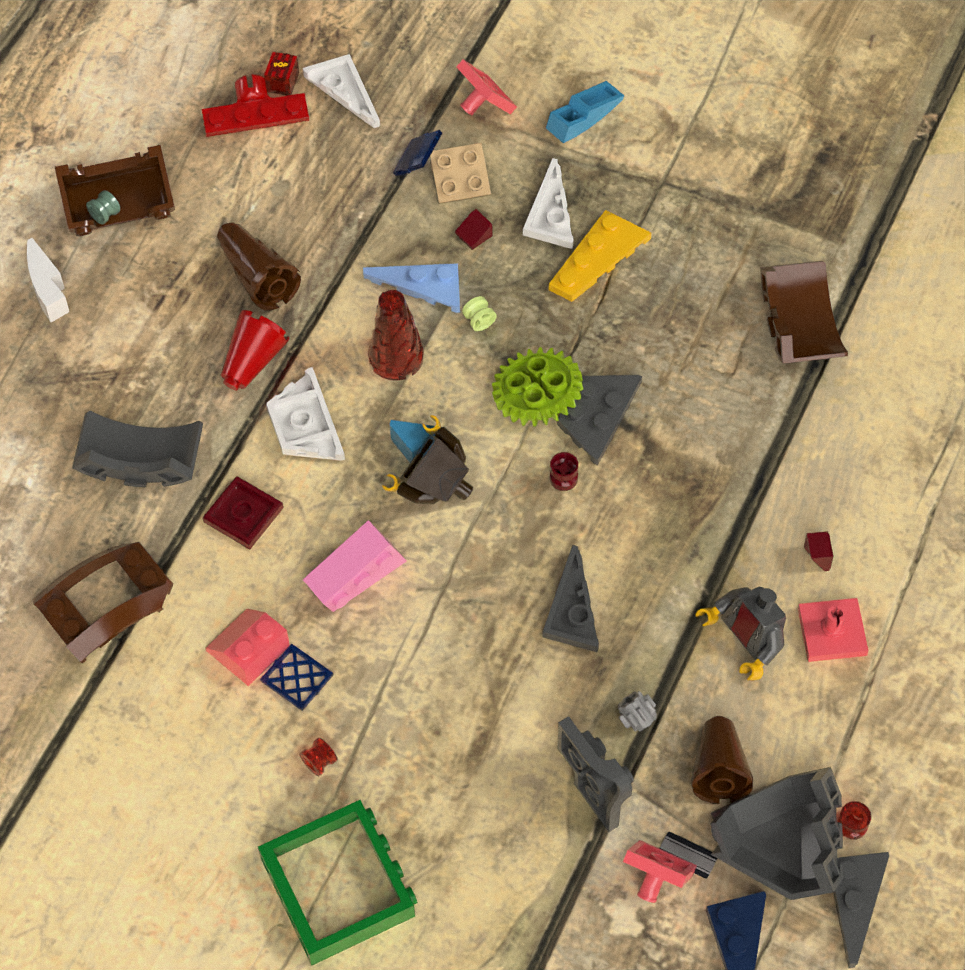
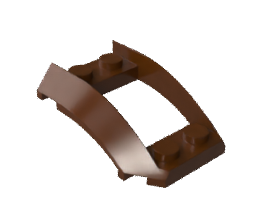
M140 542L111 547L74 566L33 599V605L41 611L66 644V648L83 664L87 660L86 657L96 648H102L132 624L152 613H160L163 610L162 605L166 595H169L173 582ZM117 561L142 594L122 603L90 625L67 596L66 592L93 572Z

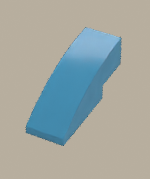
M607 81L572 95L568 105L550 112L546 129L562 143H565L599 122L623 100L624 95Z

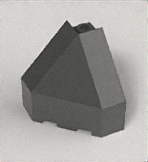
M831 767L787 776L712 812L711 832L714 840L718 842V846L711 855L790 900L833 893L844 879L843 865L838 864L837 849L843 848L842 824L836 820V808L842 807V795Z

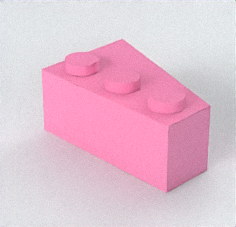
M368 520L310 572L303 581L320 601L334 612L407 560Z

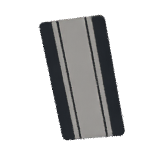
M672 832L667 833L659 848L697 865L694 874L705 879L709 877L718 859L711 855L712 851Z

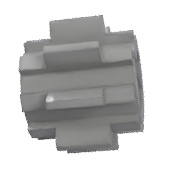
M635 691L626 696L618 704L620 713L618 718L627 729L632 727L635 732L649 727L657 718L654 708L656 704L648 694L643 696L640 691Z

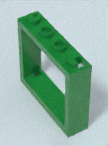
M361 800L258 846L261 861L311 965H315L415 917L414 904L418 903L416 896L410 886L404 887L400 879L404 877L403 871L397 860L391 861L387 853L391 850L389 843L383 833L378 835L374 827L377 825L374 813L370 807L365 809ZM358 820L399 903L317 941L277 857Z

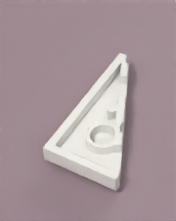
M350 54L303 68V75L307 80L373 128L380 127V119Z
M552 158L524 225L523 236L572 249L574 239L571 234L570 217L567 212V201L561 179V168L558 164V159Z

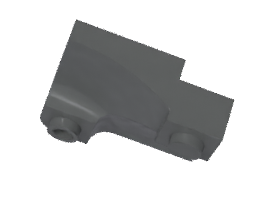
M568 716L558 722L557 748L575 772L574 785L607 831L610 832L619 826L621 805L627 798L632 796L631 783L634 782V778L626 766L621 767L615 758L605 760V753L607 751L599 737L594 738L589 730L581 733Z

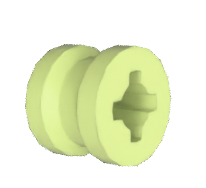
M482 296L471 299L462 309L463 315L466 319L471 320L470 325L475 331L487 329L497 318V314L492 308H488V302Z

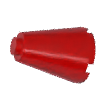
M242 310L238 315L221 372V377L224 379L223 384L235 391L239 388L245 389L289 340V336L284 337L286 332L279 325L262 315L259 319L251 317L253 312L249 310Z

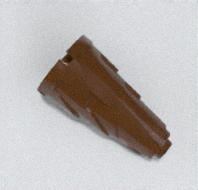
M234 222L226 223L219 228L217 238L221 243L220 246L253 303L263 310L280 308L277 303L282 300L287 304L300 287L301 276L297 273L299 270L291 262L286 261L274 249L268 248L258 238H254L240 224H235Z

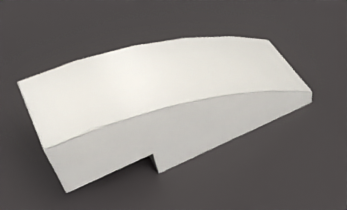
M28 239L27 262L32 284L43 312L49 321L53 322L69 312L66 298L61 290L65 289L62 277L58 269L34 239Z

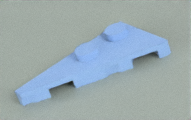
M458 263L363 268L364 278L369 279L372 283L378 285L386 283L396 287L397 292L414 298H422L433 305L438 302L451 307L452 312L460 313Z

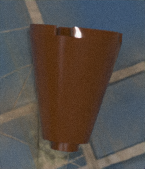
M715 716L705 722L691 778L694 795L702 801L712 804H720V799H730V803H733L749 795L753 789V776L734 723L723 716Z

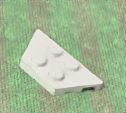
M313 367L305 370V376L295 384L291 382L284 388L281 394L275 395L266 403L282 453L284 455L345 460L344 451Z

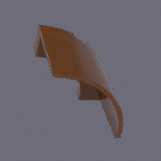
M814 261L760 267L763 300L769 303L772 317H767L771 337H776L775 351L780 361L785 364L848 356V351L838 334L832 312L826 263Z

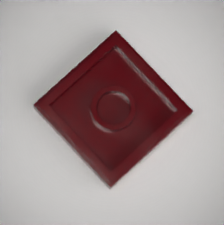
M236 476L202 518L205 524L250 550L284 506L283 502Z

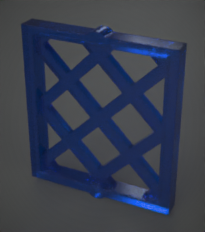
M291 644L274 661V664L261 677L260 681L303 711L334 674ZM293 653V662L282 663L289 654ZM296 654H298L299 656H301V657L304 658L305 660H304V661H297V655H296ZM309 665V673L298 674V666ZM313 665L322 672L313 673ZM294 667L295 675L284 676L283 668ZM279 668L280 677L269 678L273 671ZM325 676L323 681L318 686H315L314 677ZM310 678L311 686L300 688L299 679ZM295 680L296 688L285 690L284 681ZM273 682H281V689L274 685ZM312 691L305 701H301V692ZM297 693V700L288 694Z

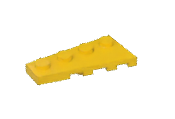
M605 210L551 280L549 291L573 302L597 283V279L605 272L608 274L615 268V264L624 257L628 258L642 243L646 244L651 240V232Z

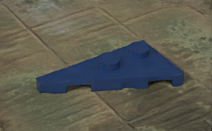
M765 891L706 907V913L725 970H755L766 901Z

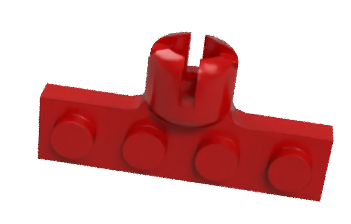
M251 74L253 87L248 88L246 75L242 76L235 82L236 103L202 109L206 137L309 121L305 93L274 98L269 97L266 82L262 76Z

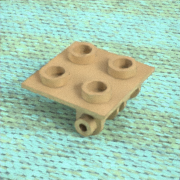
M482 143L429 151L431 158L430 166L434 174L439 203L491 195Z

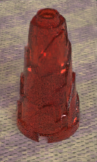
M388 290L382 292L378 299L375 328L372 330L368 357L369 364L373 367V372L384 379L394 381L406 379V375L411 372L412 376L416 374L423 364L424 351L418 329L415 326L414 317L409 310L405 297L397 290Z

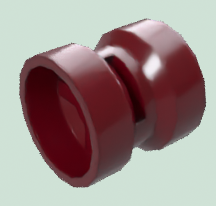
M568 452L557 453L550 461V482L557 490H571L578 482L579 462L573 454Z

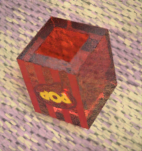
M272 52L264 73L267 92L286 96L292 95L299 76L298 57L287 53Z

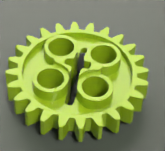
M539 347L537 353L533 354L532 350L528 349L526 356L518 352L517 360L508 358L509 366L500 365L501 373L494 375L496 382L492 383V394L497 409L502 410L504 417L510 416L513 423L520 418L522 426H525L529 420L532 421L533 427H536L538 420H542L545 425H548V418L552 417L555 421H559L558 414L562 413L567 416V407L575 408V400L581 399L580 391L583 390L581 371H579L577 362L573 363L571 356L564 357L563 351L555 355L553 348H550L547 353H543L542 347Z

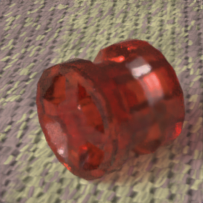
M319 737L313 741L310 749H304L299 754L306 767L318 777L324 773L325 767L328 764L332 765L338 760L333 749Z
M852 801L842 807L838 822L842 824L843 836L848 839L857 840L867 833L871 822V812L865 804Z

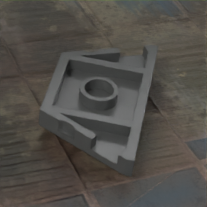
M640 375L582 376L583 390L580 391L581 399L575 400V408L567 407V416L560 413L557 425L565 434L572 437L573 442L579 449L583 448L590 455L593 464H599L642 383V376Z

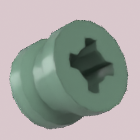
M106 190L100 192L96 200L92 199L86 204L91 217L100 224H105L109 220V216L116 215L121 210L116 198Z

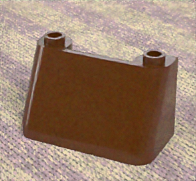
M161 145L147 147L148 152L144 153L142 157L140 152H138L133 157L85 167L80 164L77 165L78 170H75V168L69 169L68 164L56 166L55 172L69 232L75 233L76 236H85L91 234L93 229L155 217L156 220L171 217L170 213L175 210ZM106 190L116 198L121 210L118 214L109 216V220L105 224H100L91 217L86 204L92 199L96 200L98 194Z

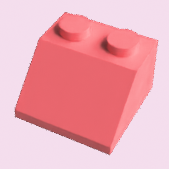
M246 609L205 649L249 686L290 644L287 630L266 612Z

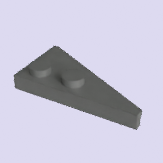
M572 545L543 629V638L598 652L599 641L596 635L582 556L578 546Z
M889 852L837 858L838 864L843 865L844 879L833 894L848 968H855L858 964L889 859Z

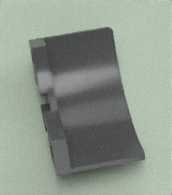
M88 411L84 416L72 469L102 481H106V476L125 480V486L146 487L147 483L162 482L163 487L187 482L193 476L203 423L196 421L191 424L168 428L142 427L118 422Z

